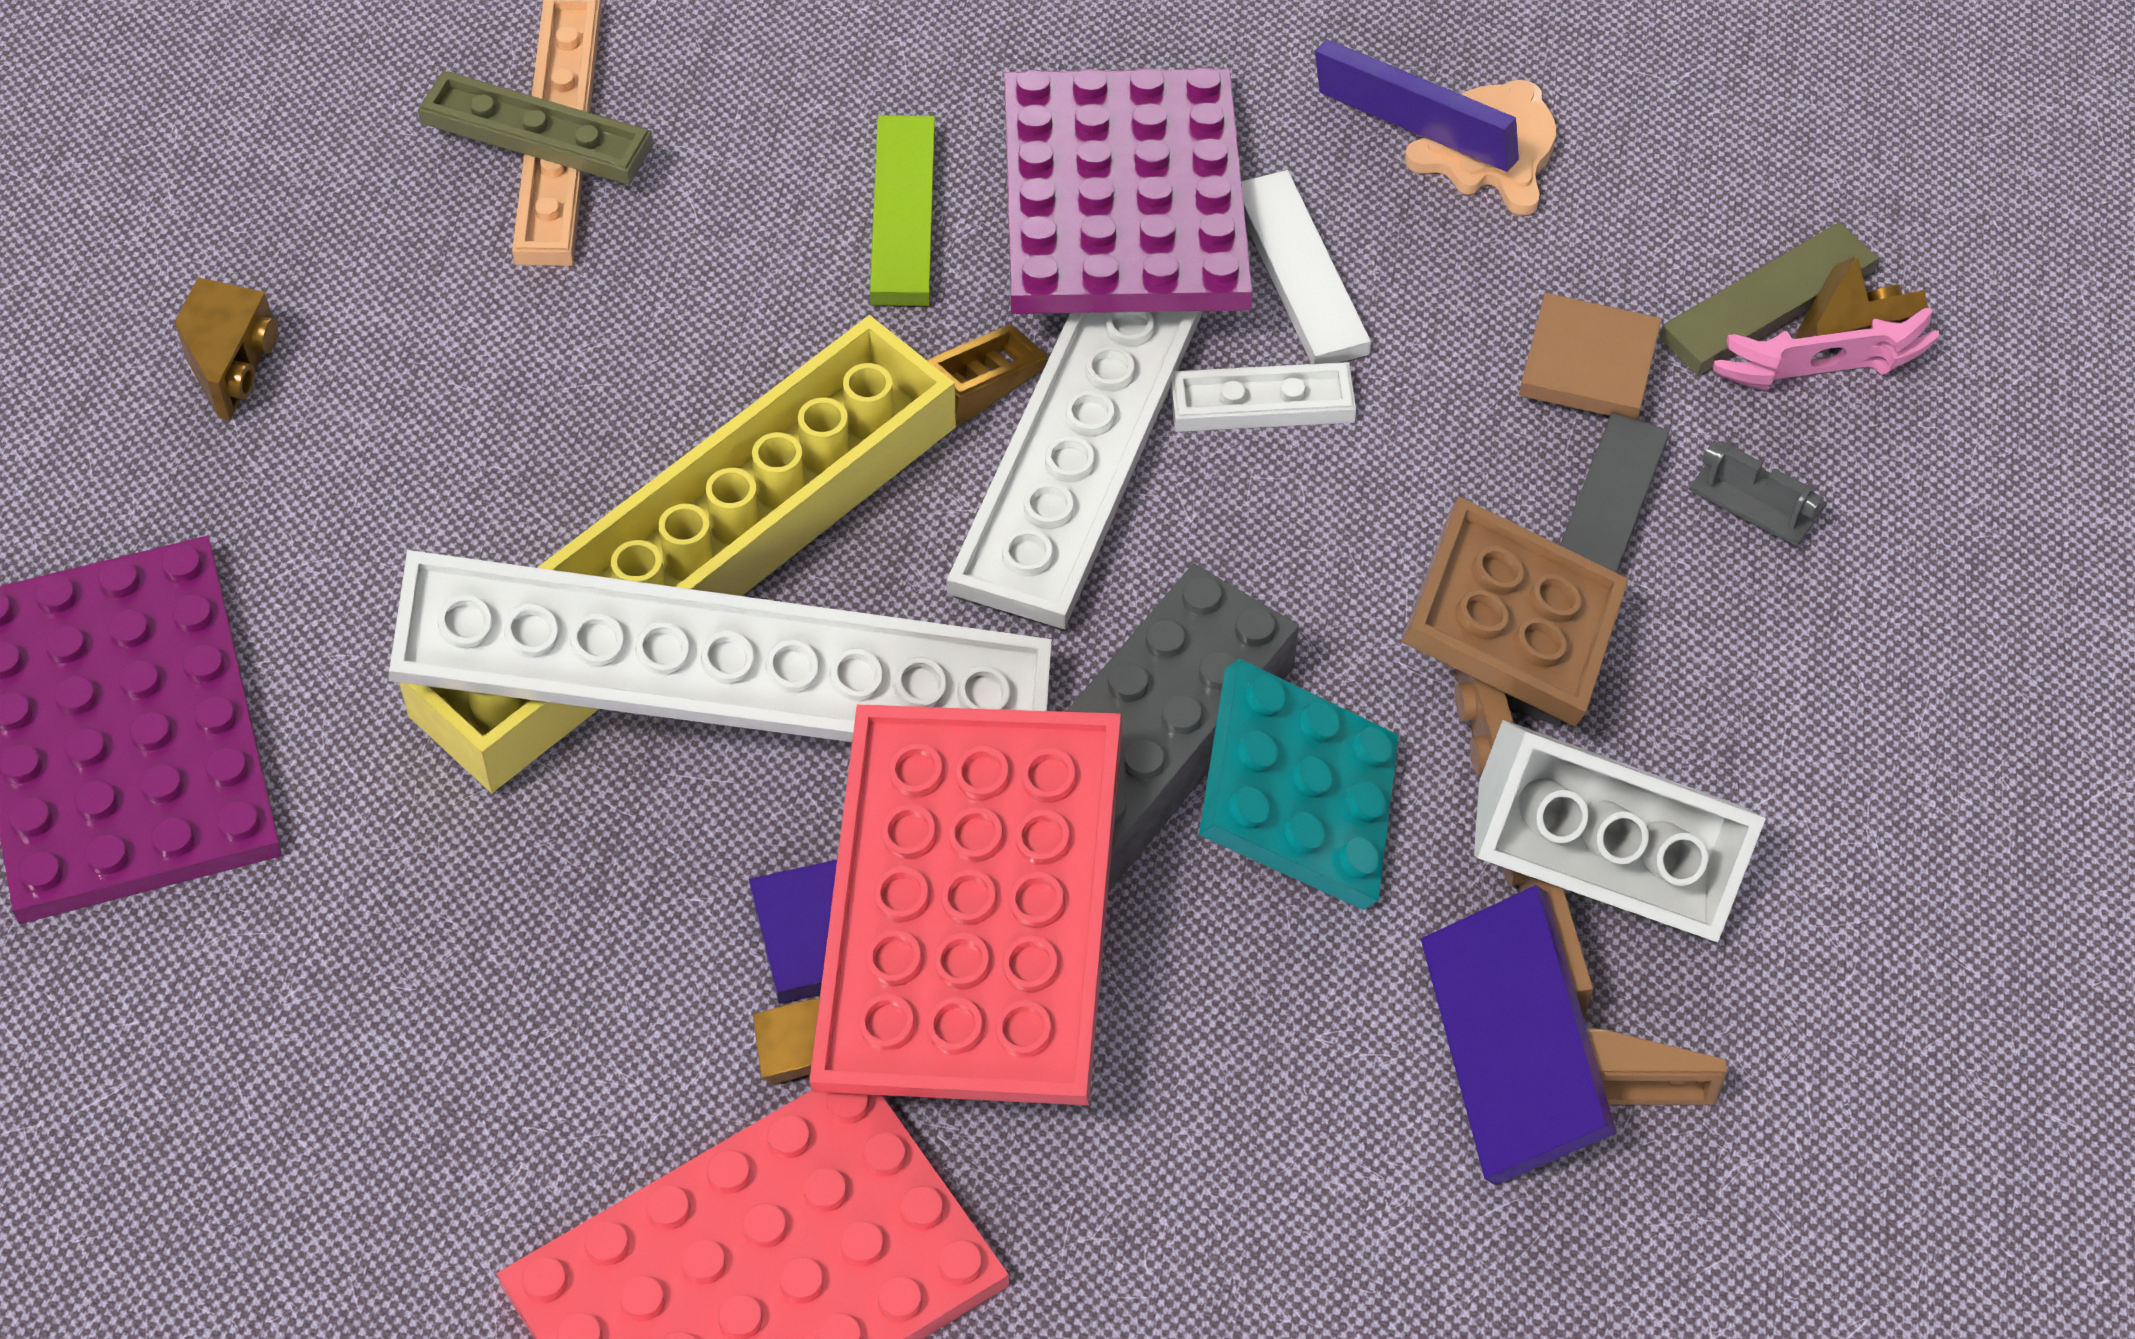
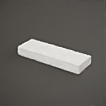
M1349 362L1175 371L1171 380L1170 394L1175 432L1355 422L1356 405Z

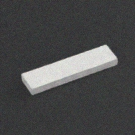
M1281 171L1241 181L1246 226L1311 364L1339 363L1369 355L1371 340L1289 171Z

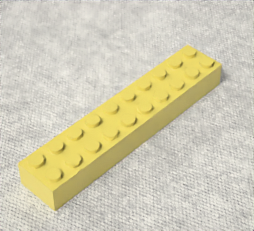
M868 315L537 568L743 596L956 428L955 382L871 315ZM399 682L408 717L491 794L599 710L590 707Z

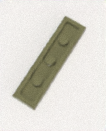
M445 70L442 71L418 108L421 124L630 185L653 146L651 130Z
M1838 222L1662 325L1659 338L1699 376L1713 368L1714 361L1726 360L1735 355L1734 352L1728 349L1726 343L1728 335L1736 334L1757 341L1809 311L1830 272L1837 264L1856 256L1860 263L1863 278L1875 272L1879 258L1843 224Z

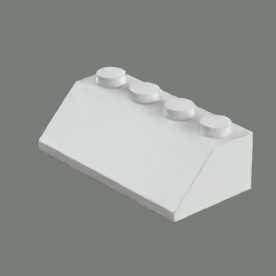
M1502 720L1479 781L1474 856L1718 942L1766 818L1730 801Z

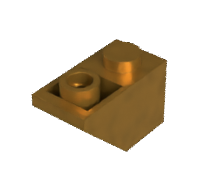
M198 277L174 323L185 358L218 418L230 421L240 400L248 398L252 391L255 370L263 354L270 353L274 348L278 334V324L276 319L272 318L265 292Z

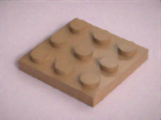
M1459 496L1448 513L1401 642L1576 727L1587 712L1628 578Z

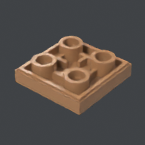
M1544 293L1519 396L1609 416L1611 413H1616L1638 420L1662 318Z

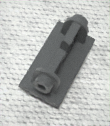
M1716 441L1710 444L1702 460L1706 465L1689 488L1690 491L1796 547H1798L1827 505L1824 497L1815 493V485L1811 483L1805 485L1775 468L1771 473L1762 469L1763 462L1734 448V443L1726 441L1724 445Z

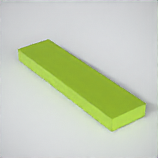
M878 115L870 277L871 305L930 306L935 116Z

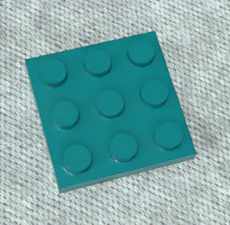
M1240 658L1225 668L1199 836L1362 910L1379 901L1399 735Z

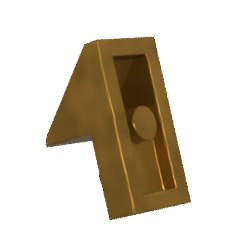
M1854 256L1837 264L1832 269L1798 328L1795 338L1871 329L1873 319L1893 323L1905 322L1919 311L1929 308L1925 291L1923 289L1902 294L1900 284L1866 292L1858 257Z

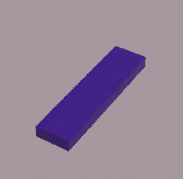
M1326 39L1315 50L1320 93L1505 172H1508L1519 160L1516 117Z

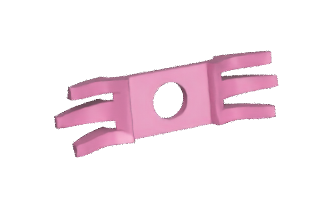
M1931 307L1919 311L1905 322L1893 323L1873 319L1871 329L1792 339L1787 331H1783L1768 341H1757L1732 334L1728 335L1726 339L1728 349L1752 362L1717 360L1714 361L1712 367L1717 374L1724 378L1764 391L1770 389L1769 385H1772L1774 380L1869 367L1883 375L1924 353L1937 341L1940 334L1936 330L1918 337L1931 321ZM1843 348L1832 357L1812 359L1814 355L1825 349Z

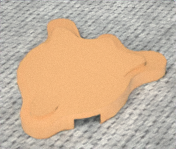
M1513 80L1503 85L1480 86L1461 94L1516 117L1519 160L1508 172L1425 137L1413 141L1407 146L1404 161L1412 172L1418 174H1444L1452 181L1457 190L1464 195L1476 193L1483 185H1492L1498 189L1506 207L1511 213L1526 216L1537 210L1540 194L1536 183V175L1547 165L1552 155L1556 139V125L1553 115L1542 101L1541 89L1529 81Z

